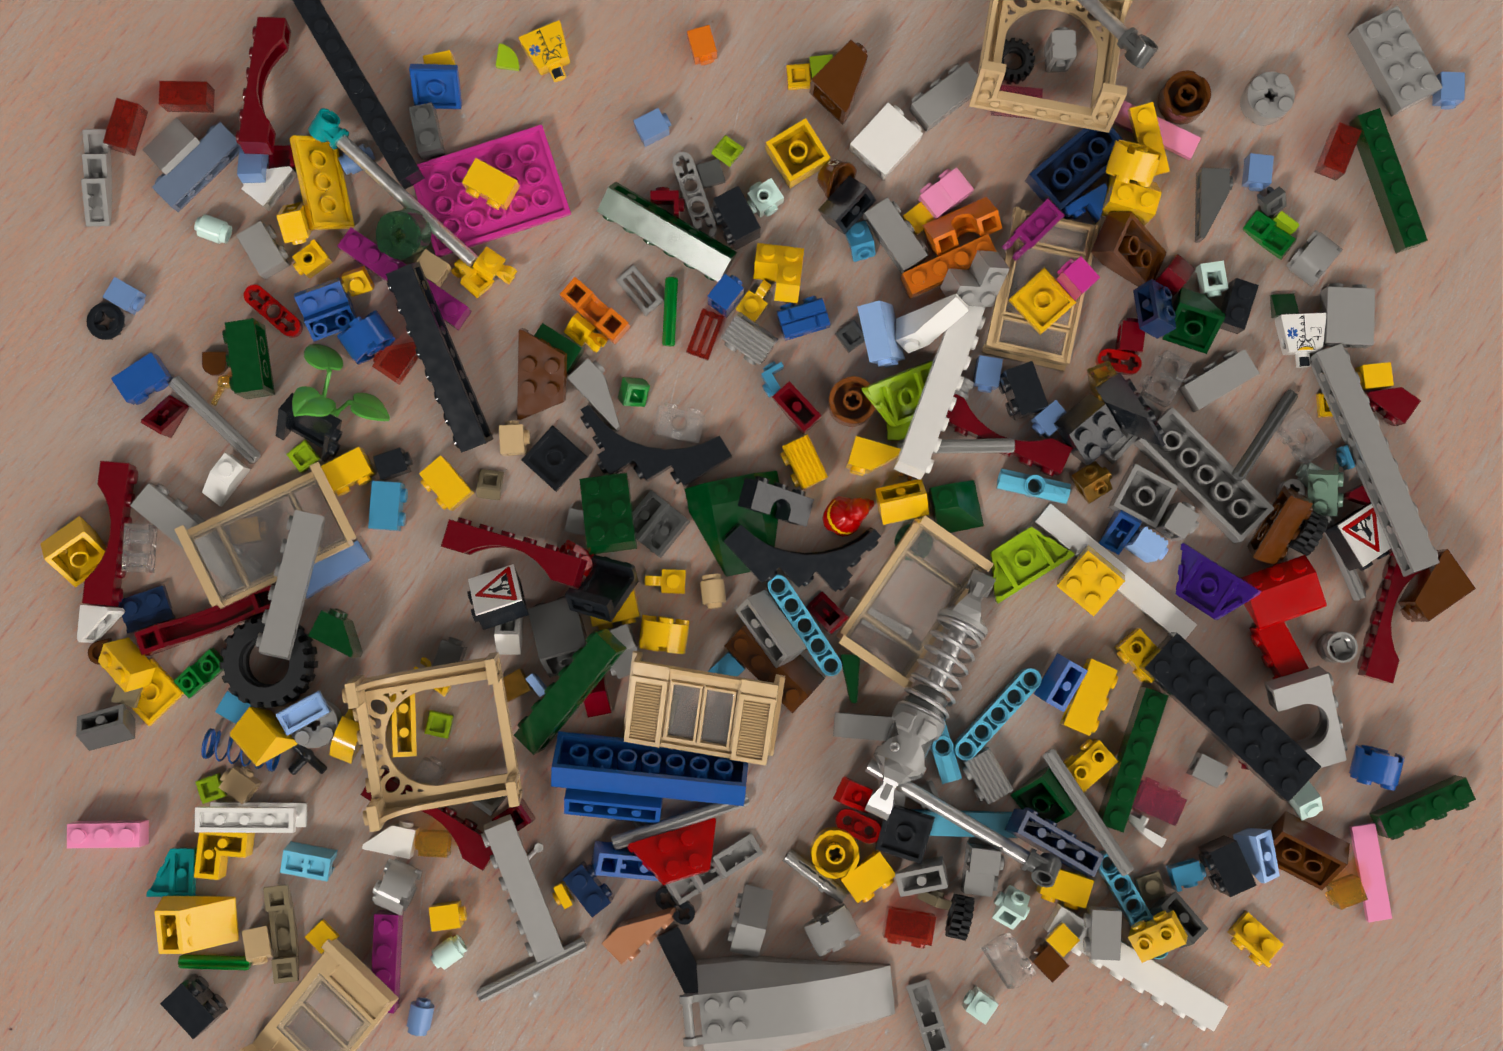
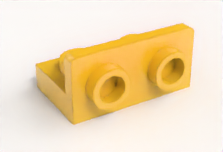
M1247 911L1227 931L1233 937L1230 941L1241 951L1245 948L1251 953L1248 958L1259 967L1263 964L1270 968L1272 964L1269 961L1284 945Z

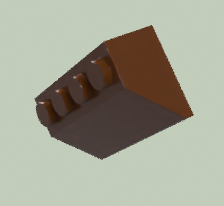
M746 625L724 645L758 680L774 683L776 674L785 676L782 704L792 714L825 679L801 654L794 660L775 668Z

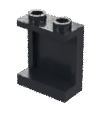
M291 393L278 410L276 437L284 441L291 431L323 448L321 460L326 463L331 456L335 457L340 449L338 442L343 433L341 431L342 420L332 414L322 417L308 415L294 417L292 409L294 394Z
M594 554L591 558L593 569L578 590L569 588L565 596L571 611L612 622L639 580L634 565Z

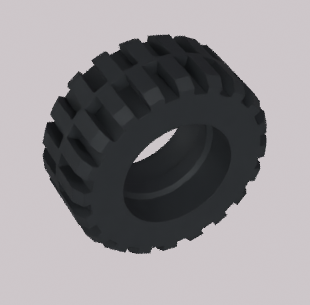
M258 616V618L244 621L245 624L236 626L233 629V635H228L224 642L227 643L226 648H221L220 655L224 656L223 662H219L220 670L224 669L225 673L222 679L224 683L230 685L228 688L232 695L237 694L239 696L238 700L243 703H250L253 707L265 708L286 705L300 698L299 695L305 693L310 688L308 684L314 681L316 674H313L314 668H318V661H315V654H318L317 648L312 646L311 642L313 639L304 632L305 628L299 624L289 660V668L285 677L275 684L259 682L252 674L249 665L250 654L256 645L258 634L263 633L265 624L262 623L263 616Z

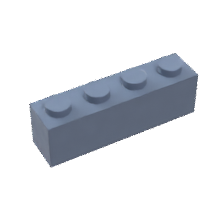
M221 122L211 126L207 130L206 136L200 140V144L167 175L161 174L156 179L152 188L170 207L177 212L181 211L239 155L240 145L237 144L236 137Z

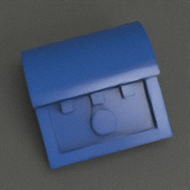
M339 277L294 293L295 301L304 317V323L313 341L351 328L349 323L357 318L351 299L346 294Z

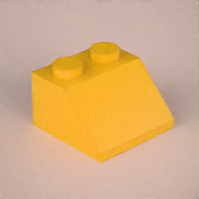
M856 436L853 440L845 468L850 469L849 473L863 477L865 473L869 474L898 458L901 449Z
M81 516L40 543L44 559L75 588L83 583L94 571L107 548L97 532Z

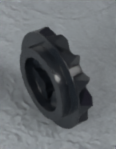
M109 302L99 303L89 311L86 321L87 327L96 338L113 340L114 337L121 335V331L125 327L124 318L126 316L121 311V308ZM105 315L110 319H114L109 323V329L105 325H100L105 320Z

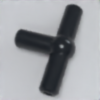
M299 744L292 747L300 755L288 768L292 775H296L307 762L320 774L327 770V766L314 755L311 749H307Z

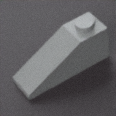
M587 359L567 378L618 432L621 429L606 378L602 374L605 369L596 360L592 363Z

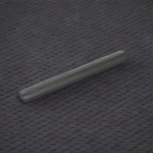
M1288 390L1284 393L1232 471L1231 475L1237 481L1245 479L1298 399V394L1293 390Z

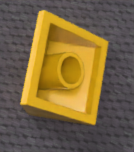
M249 706L230 732V737L256 767L297 745L291 734L286 735L278 718L271 710Z

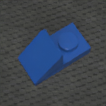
M1104 183L1064 207L1061 211L1065 215L1064 218L1069 219L1073 217V219H1077L1086 213L1087 210L1096 224L1101 218L1107 185Z

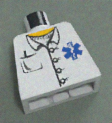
M1326 313L1285 314L1275 318L1282 354L1295 355L1296 368L1311 367L1310 354L1322 351Z

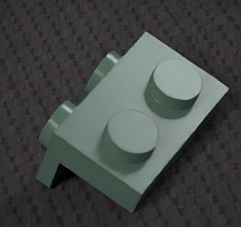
M1334 464V470H1308V498L1313 503L1311 506L1313 511L1322 516H1337L1338 507H1343L1344 493H1339V487H1343L1344 472H1339V464Z

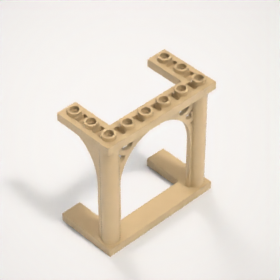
M990 0L978 75L969 106L1109 133L1127 94V87L1115 85L1120 48L1117 46L1118 39L1102 26L1098 20H1089L1087 15L1090 12L1077 0H1024L1026 2V7L1024 8L1017 6L1013 0ZM1133 0L1099 1L1124 24L1125 17ZM1010 9L1013 12H1015V14L1009 15L1008 13L1010 12ZM1051 9L1074 16L1088 28L1097 47V62L1090 107L1000 91L1007 65L1001 63L1005 38L1009 28L1018 18L1032 11ZM1102 26V32L1098 31L1096 28Z
M499 652L489 653L487 657L367 678H365V675H358L344 684L345 688L342 689L343 702L348 703L349 709L353 708L354 720L359 721L360 730L357 731V739L359 745H363L364 754L361 755L363 769H367L368 778L365 779L367 793L371 792L372 800L367 805L366 811H363V820L365 826L369 825L370 832L381 830L384 823L389 819L421 810L501 796H508L509 808L520 805L523 791ZM488 679V685L493 684L508 773L441 785L422 784L401 773L392 762L386 746L387 724L398 704L408 696L419 691ZM389 693V696L396 694V700L391 702L384 694ZM376 699L383 701L387 706V712L384 714L375 712L371 702ZM372 717L381 720V727L376 728L374 726L376 721ZM378 743L383 745L382 750L377 749ZM382 765H387L390 772L382 778L384 768L381 769ZM394 776L400 779L399 788L394 792H388L385 788L387 780ZM405 785L412 787L413 791L406 790V794H401Z

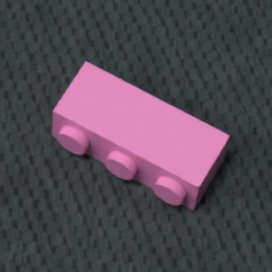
M149 820L76 821L67 824V848H132L149 844Z

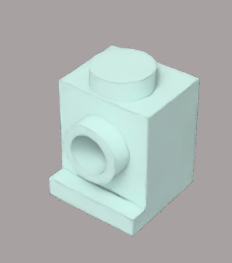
M1224 260L1203 263L1195 268L1200 293L1207 294V298L1222 296L1221 292L1228 289ZM1208 278L1213 280L1212 286L1208 284Z

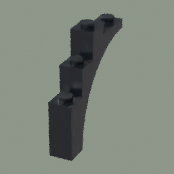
M589 404L580 409L584 414L580 418L587 429L592 427L596 434L592 438L598 448H605L604 451L597 454L600 459L597 464L603 474L607 472L609 475L617 474L636 462L637 465L633 468L640 480L645 477L647 482L672 467L673 471L670 474L677 485L682 483L685 487L732 458L720 435L703 444L687 448L660 449L646 447L629 441L610 429L599 419Z
M737 523L721 540L761 583L765 580L767 582L771 581L778 573L776 570L780 568L797 587L801 585L806 586L814 579L813 574L816 572L836 592L838 589L842 591L851 582L849 579L853 575L847 568L857 565L862 559L860 556L866 550L869 552L878 545L879 542L877 540L881 535L870 527L856 539L840 547L822 552L801 553L786 551L768 545L754 537L741 524Z

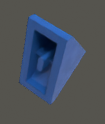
M1122 510L1115 511L1098 543L1119 555L1142 521Z

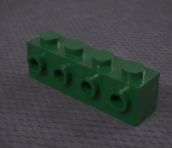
M1454 775L1369 814L1376 825L1379 836L1394 840L1404 836V832L1411 828L1412 830H1417L1425 827V822L1429 820H1440L1447 817V812L1454 809L1459 811L1469 807V803L1476 800L1467 778Z

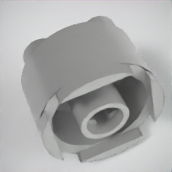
M1265 72L1255 77L1245 88L1240 98V107L1244 116L1260 126L1271 125L1281 119L1292 108L1295 99L1294 88L1289 77L1277 72Z
M1315 230L1286 266L1292 273L1312 287L1343 249L1324 234Z
M326 700L331 712L316 720H320L319 726H313L312 722L292 733L291 735L296 743L307 748H318L331 744L336 728L343 716L340 709L332 702Z
M389 858L383 870L385 872L383 880L378 879L372 893L374 896L372 901H374V904L402 916L403 911H406L416 892L417 887L414 882L416 879H421L423 871L397 859Z
M844 903L829 909V912L823 915L820 914L804 925L805 932L819 957L829 953L831 949L833 952L840 950L846 946L844 941L847 939L851 941L861 935L859 928Z

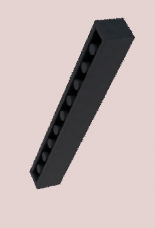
M292 0L398 182L406 190L425 179L321 0Z

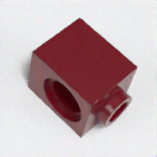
M1126 318V321L1123 320L1118 324L1115 350L1137 355L1143 352L1145 332L1139 329L1137 318Z

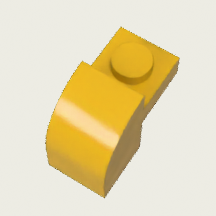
M353 708L348 709L346 715L342 716L334 733L329 753L330 756L352 764L362 746L359 745L357 739V731L360 730L359 721L354 720Z

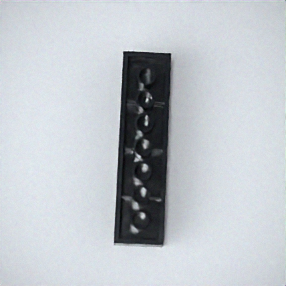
M1171 632L1139 666L1143 672L1280 799L1289 802L1322 767L1177 632Z

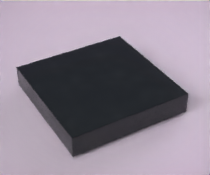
M552 425L521 461L557 492L588 457Z
M894 804L888 819L883 820L875 850L922 864L935 817Z

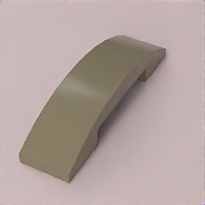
M289 885L264 887L265 910L269 913L273 949L271 963L274 984L299 981L298 934Z

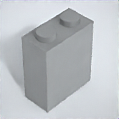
M1332 283L1321 290L1320 313H1326L1323 347L1343 344L1344 348L1366 349L1373 346L1375 289L1367 288V285L1364 284L1352 285V288L1344 287V284Z

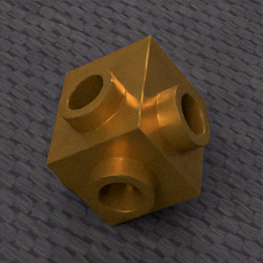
M1096 461L1071 475L1077 492L1088 504L1113 489L1110 479H1112L1111 473L1105 466L1101 467Z

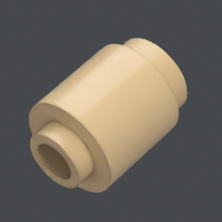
M721 574L703 575L702 582H700L703 605H708V609L722 608V603H726L724 579H721Z

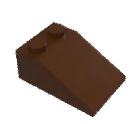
M1109 212L1091 250V253L1103 266L1137 287L1151 279L1155 280L1167 253L1132 212Z

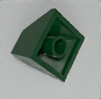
M1182 287L1172 306L1176 314V329L1162 336V340L1207 354L1226 315L1204 294Z
M974 480L928 489L934 522L949 533L984 526Z

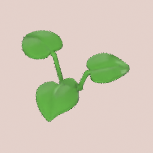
M310 344L305 348L304 358L308 364L317 369H326L327 375L322 395L312 387L302 386L296 389L292 398L294 417L303 415L322 417L329 414L338 417L341 411L351 405V411L359 417L376 421L390 420L384 404L377 397L368 393H355L353 400H347L336 409V403L332 399L326 398L332 370H341L343 367L342 357L334 349L321 344Z

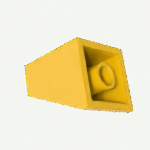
M1109 174L1101 215L1107 217L1109 212H1132L1145 226L1156 215L1162 194L1157 182L1152 181L1148 188L1136 184L1137 181L1131 179L1129 183L1121 182L1115 179L1116 176Z

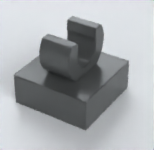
M1280 186L1275 190L1272 187H1267L1268 195L1265 197L1257 194V202L1261 205V211L1269 218L1287 206L1286 192Z

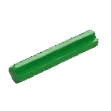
M666 277L662 344L666 347L675 345L678 279L676 277Z
M183 954L179 956L178 967L180 969L247 971L251 967V962L249 963L246 960V956Z

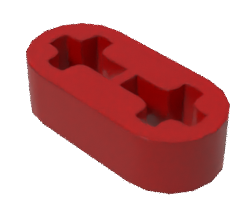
M1104 349L1096 356L1097 367L1107 372L1133 375L1142 366L1141 358L1137 354ZM1109 354V358L1117 360V362H1111L1106 366L1105 361L1101 360V357ZM1131 358L1132 363L1136 364V367L1128 370V366L1121 364V361L1127 362Z

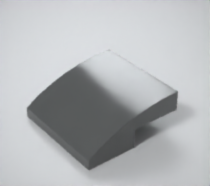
M652 490L649 491L633 511L636 539L660 558H662L690 523L686 517Z

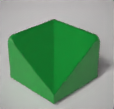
M622 377L618 400L623 406L645 407L650 385L643 378Z

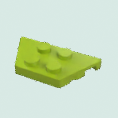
M927 361L862 388V392L890 427H897L912 420L933 361Z
M1029 527L992 550L990 557L993 563L992 577L996 578L993 585L995 602L997 604L1072 558L1075 556L1074 552L1059 545L1056 541L1041 534V532L1033 527Z

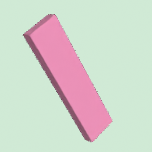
M1124 101L1113 124L1132 132L1127 110L1136 106ZM1157 117L1164 149L1190 160L1201 137Z
M1375 823L1349 826L1366 921L1375 922L1392 919Z

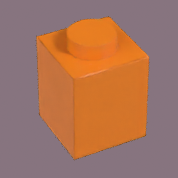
M710 25L687 31V39L695 65L713 63L714 59H717V49Z

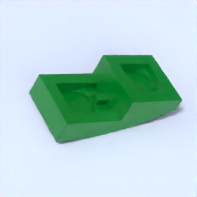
M1257 210L1243 227V231L1268 252L1282 260L1295 244L1296 238L1276 226L1277 222Z

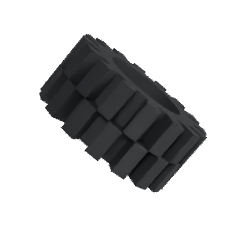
M1011 38L1010 41L1006 39L1004 43L1002 64H1005L1004 58L1010 53L1019 55L1022 60V65L1017 69H1010L1006 66L1003 81L1006 80L1007 84L1010 85L1012 82L1019 84L1021 80L1022 82L1026 80L1035 64L1033 48L1029 49L1030 44L1028 42L1023 44V39L1020 38L1018 41H1015V38Z
M1312 511L1307 520L1303 519L1299 526L1301 530L1295 540L1291 539L1288 544L1289 547L1303 555H1310L1315 550V546H1318L1319 540L1323 538V533L1327 529L1328 519Z
M954 893L951 899L952 904L947 914L945 935L946 937L966 941L972 924L975 901L973 897Z

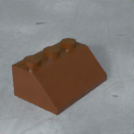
M1284 485L1272 504L1275 509L1262 521L1247 546L1252 557L1276 565L1278 560H1283L1288 552L1287 545L1291 539L1295 540L1301 530L1300 524L1303 519L1307 520L1313 511V507H1311L1313 505L1312 501Z
M1287 811L1273 824L1271 832L1279 869L1323 890L1348 865L1350 843L1305 820H1301Z

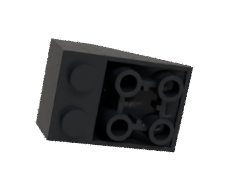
M1118 373L1095 387L1122 431L1162 447L1166 445L1161 437L1165 434L1158 422L1153 423L1157 419L1150 408H1144L1147 404L1141 394L1138 392L1134 394L1137 389L1130 378L1125 380L1122 374Z

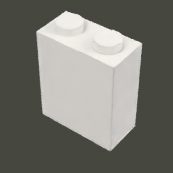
M887 103L850 143L849 150L884 181L921 140L923 135L922 129L916 122L907 120L904 117V112L898 106H892Z

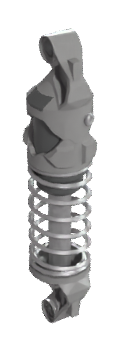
M974 569L966 586L968 595L957 605L939 610L938 617H936L938 623L949 631L947 634L937 630L930 631L932 636L944 641L941 649L930 644L924 645L927 651L937 655L934 663L922 658L917 659L919 664L931 669L928 677L918 673H911L912 678L924 683V685L919 684L912 688L905 687L904 689L909 695L904 698V701H899L895 706L892 715L893 725L884 744L877 746L874 752V757L882 773V785L877 791L873 790L866 805V811L887 820L896 801L893 799L894 790L902 783L923 777L926 771L924 761L932 743L935 740L937 741L942 735L946 725L944 720L949 718V713L945 708L956 703L954 696L949 691L956 692L962 689L961 682L956 677L969 675L968 669L963 663L975 661V656L970 649L981 647V640H984L988 633L981 617V599L984 597L988 598L996 578ZM966 638H968L971 640H975L977 642V645H970L964 643ZM961 649L964 650L971 658H958ZM955 663L963 669L964 673L951 672ZM948 678L954 681L958 687L945 686ZM945 695H947L951 699V701H947Z

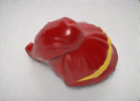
M838 496L834 498L823 513L824 527L828 531L835 532V534L842 537L853 534L859 529L869 511L874 507V501L868 498L862 499L861 497L851 499Z

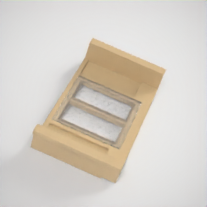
M633 651L623 731H625L624 742L730 758V760L766 766L768 755H774L785 676L776 674L775 681L772 683L642 661L643 652Z
M328 939L321 947L325 952L255 1041L241 1048L240 1051H357L399 998L337 939L332 941Z

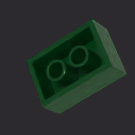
M254 318L224 322L225 330L222 331L224 343L228 345L229 353H226V362L228 367H231L232 377H229L231 390L234 391V394L245 399L275 395L265 325Z
M627 473L579 479L586 544L589 554L594 555L637 549L630 483Z

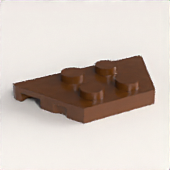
M525 328L519 329L517 420H522L566 401L567 353L552 347L544 339L535 337Z

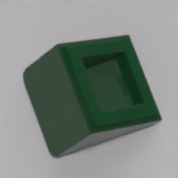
M1294 294L1270 295L1271 318L1285 314H1299Z

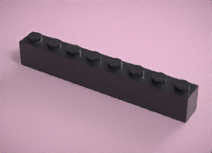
M420 262L411 263L387 273V286L395 295L397 309L406 321V331L414 340L416 354L423 361L426 378L432 383L435 390V399L442 406L444 411L443 417L445 423L450 426L453 432L455 446L462 453L493 440V436Z

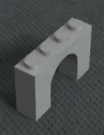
M1316 666L1264 682L1269 704L1277 712L1303 704H1313L1318 707L1320 718L1317 728L1310 736L1296 741V743L1322 766L1321 768L1347 760L1345 751L1348 748L1345 739L1341 735L1343 724L1337 715L1336 708L1339 705L1336 696L1332 692L1331 686H1334V681L1329 672H1326L1320 666Z

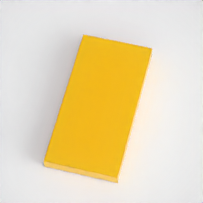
M293 135L290 137L309 230L353 228L355 224L343 169L338 159L340 157L338 148L334 150L329 146V142H320L312 136Z

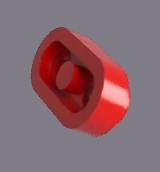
M850 808L840 810L835 818L837 827L847 831L854 838L868 844L878 840L881 827L874 819ZM845 816H850L852 818L850 824L843 823V818ZM867 826L873 828V832L870 835L864 832Z

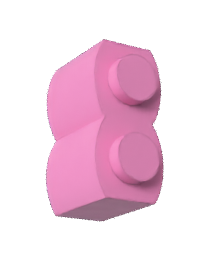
M948 168L939 175L940 181L934 185L930 182L920 190L919 202L924 204L935 219L947 214L974 191V188L958 168L952 171Z

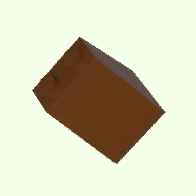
M852 40L811 79L809 92L842 125L848 118L868 58L867 50L864 46Z
M1448 549L1437 550L1440 563L1424 569L1415 575L1399 599L1400 611L1407 620H1411V622H1429L1476 589Z

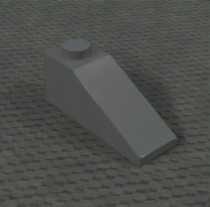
M1201 168L1196 173L1195 243H1200L1206 237L1230 190H1232L1233 177L1230 176V169Z

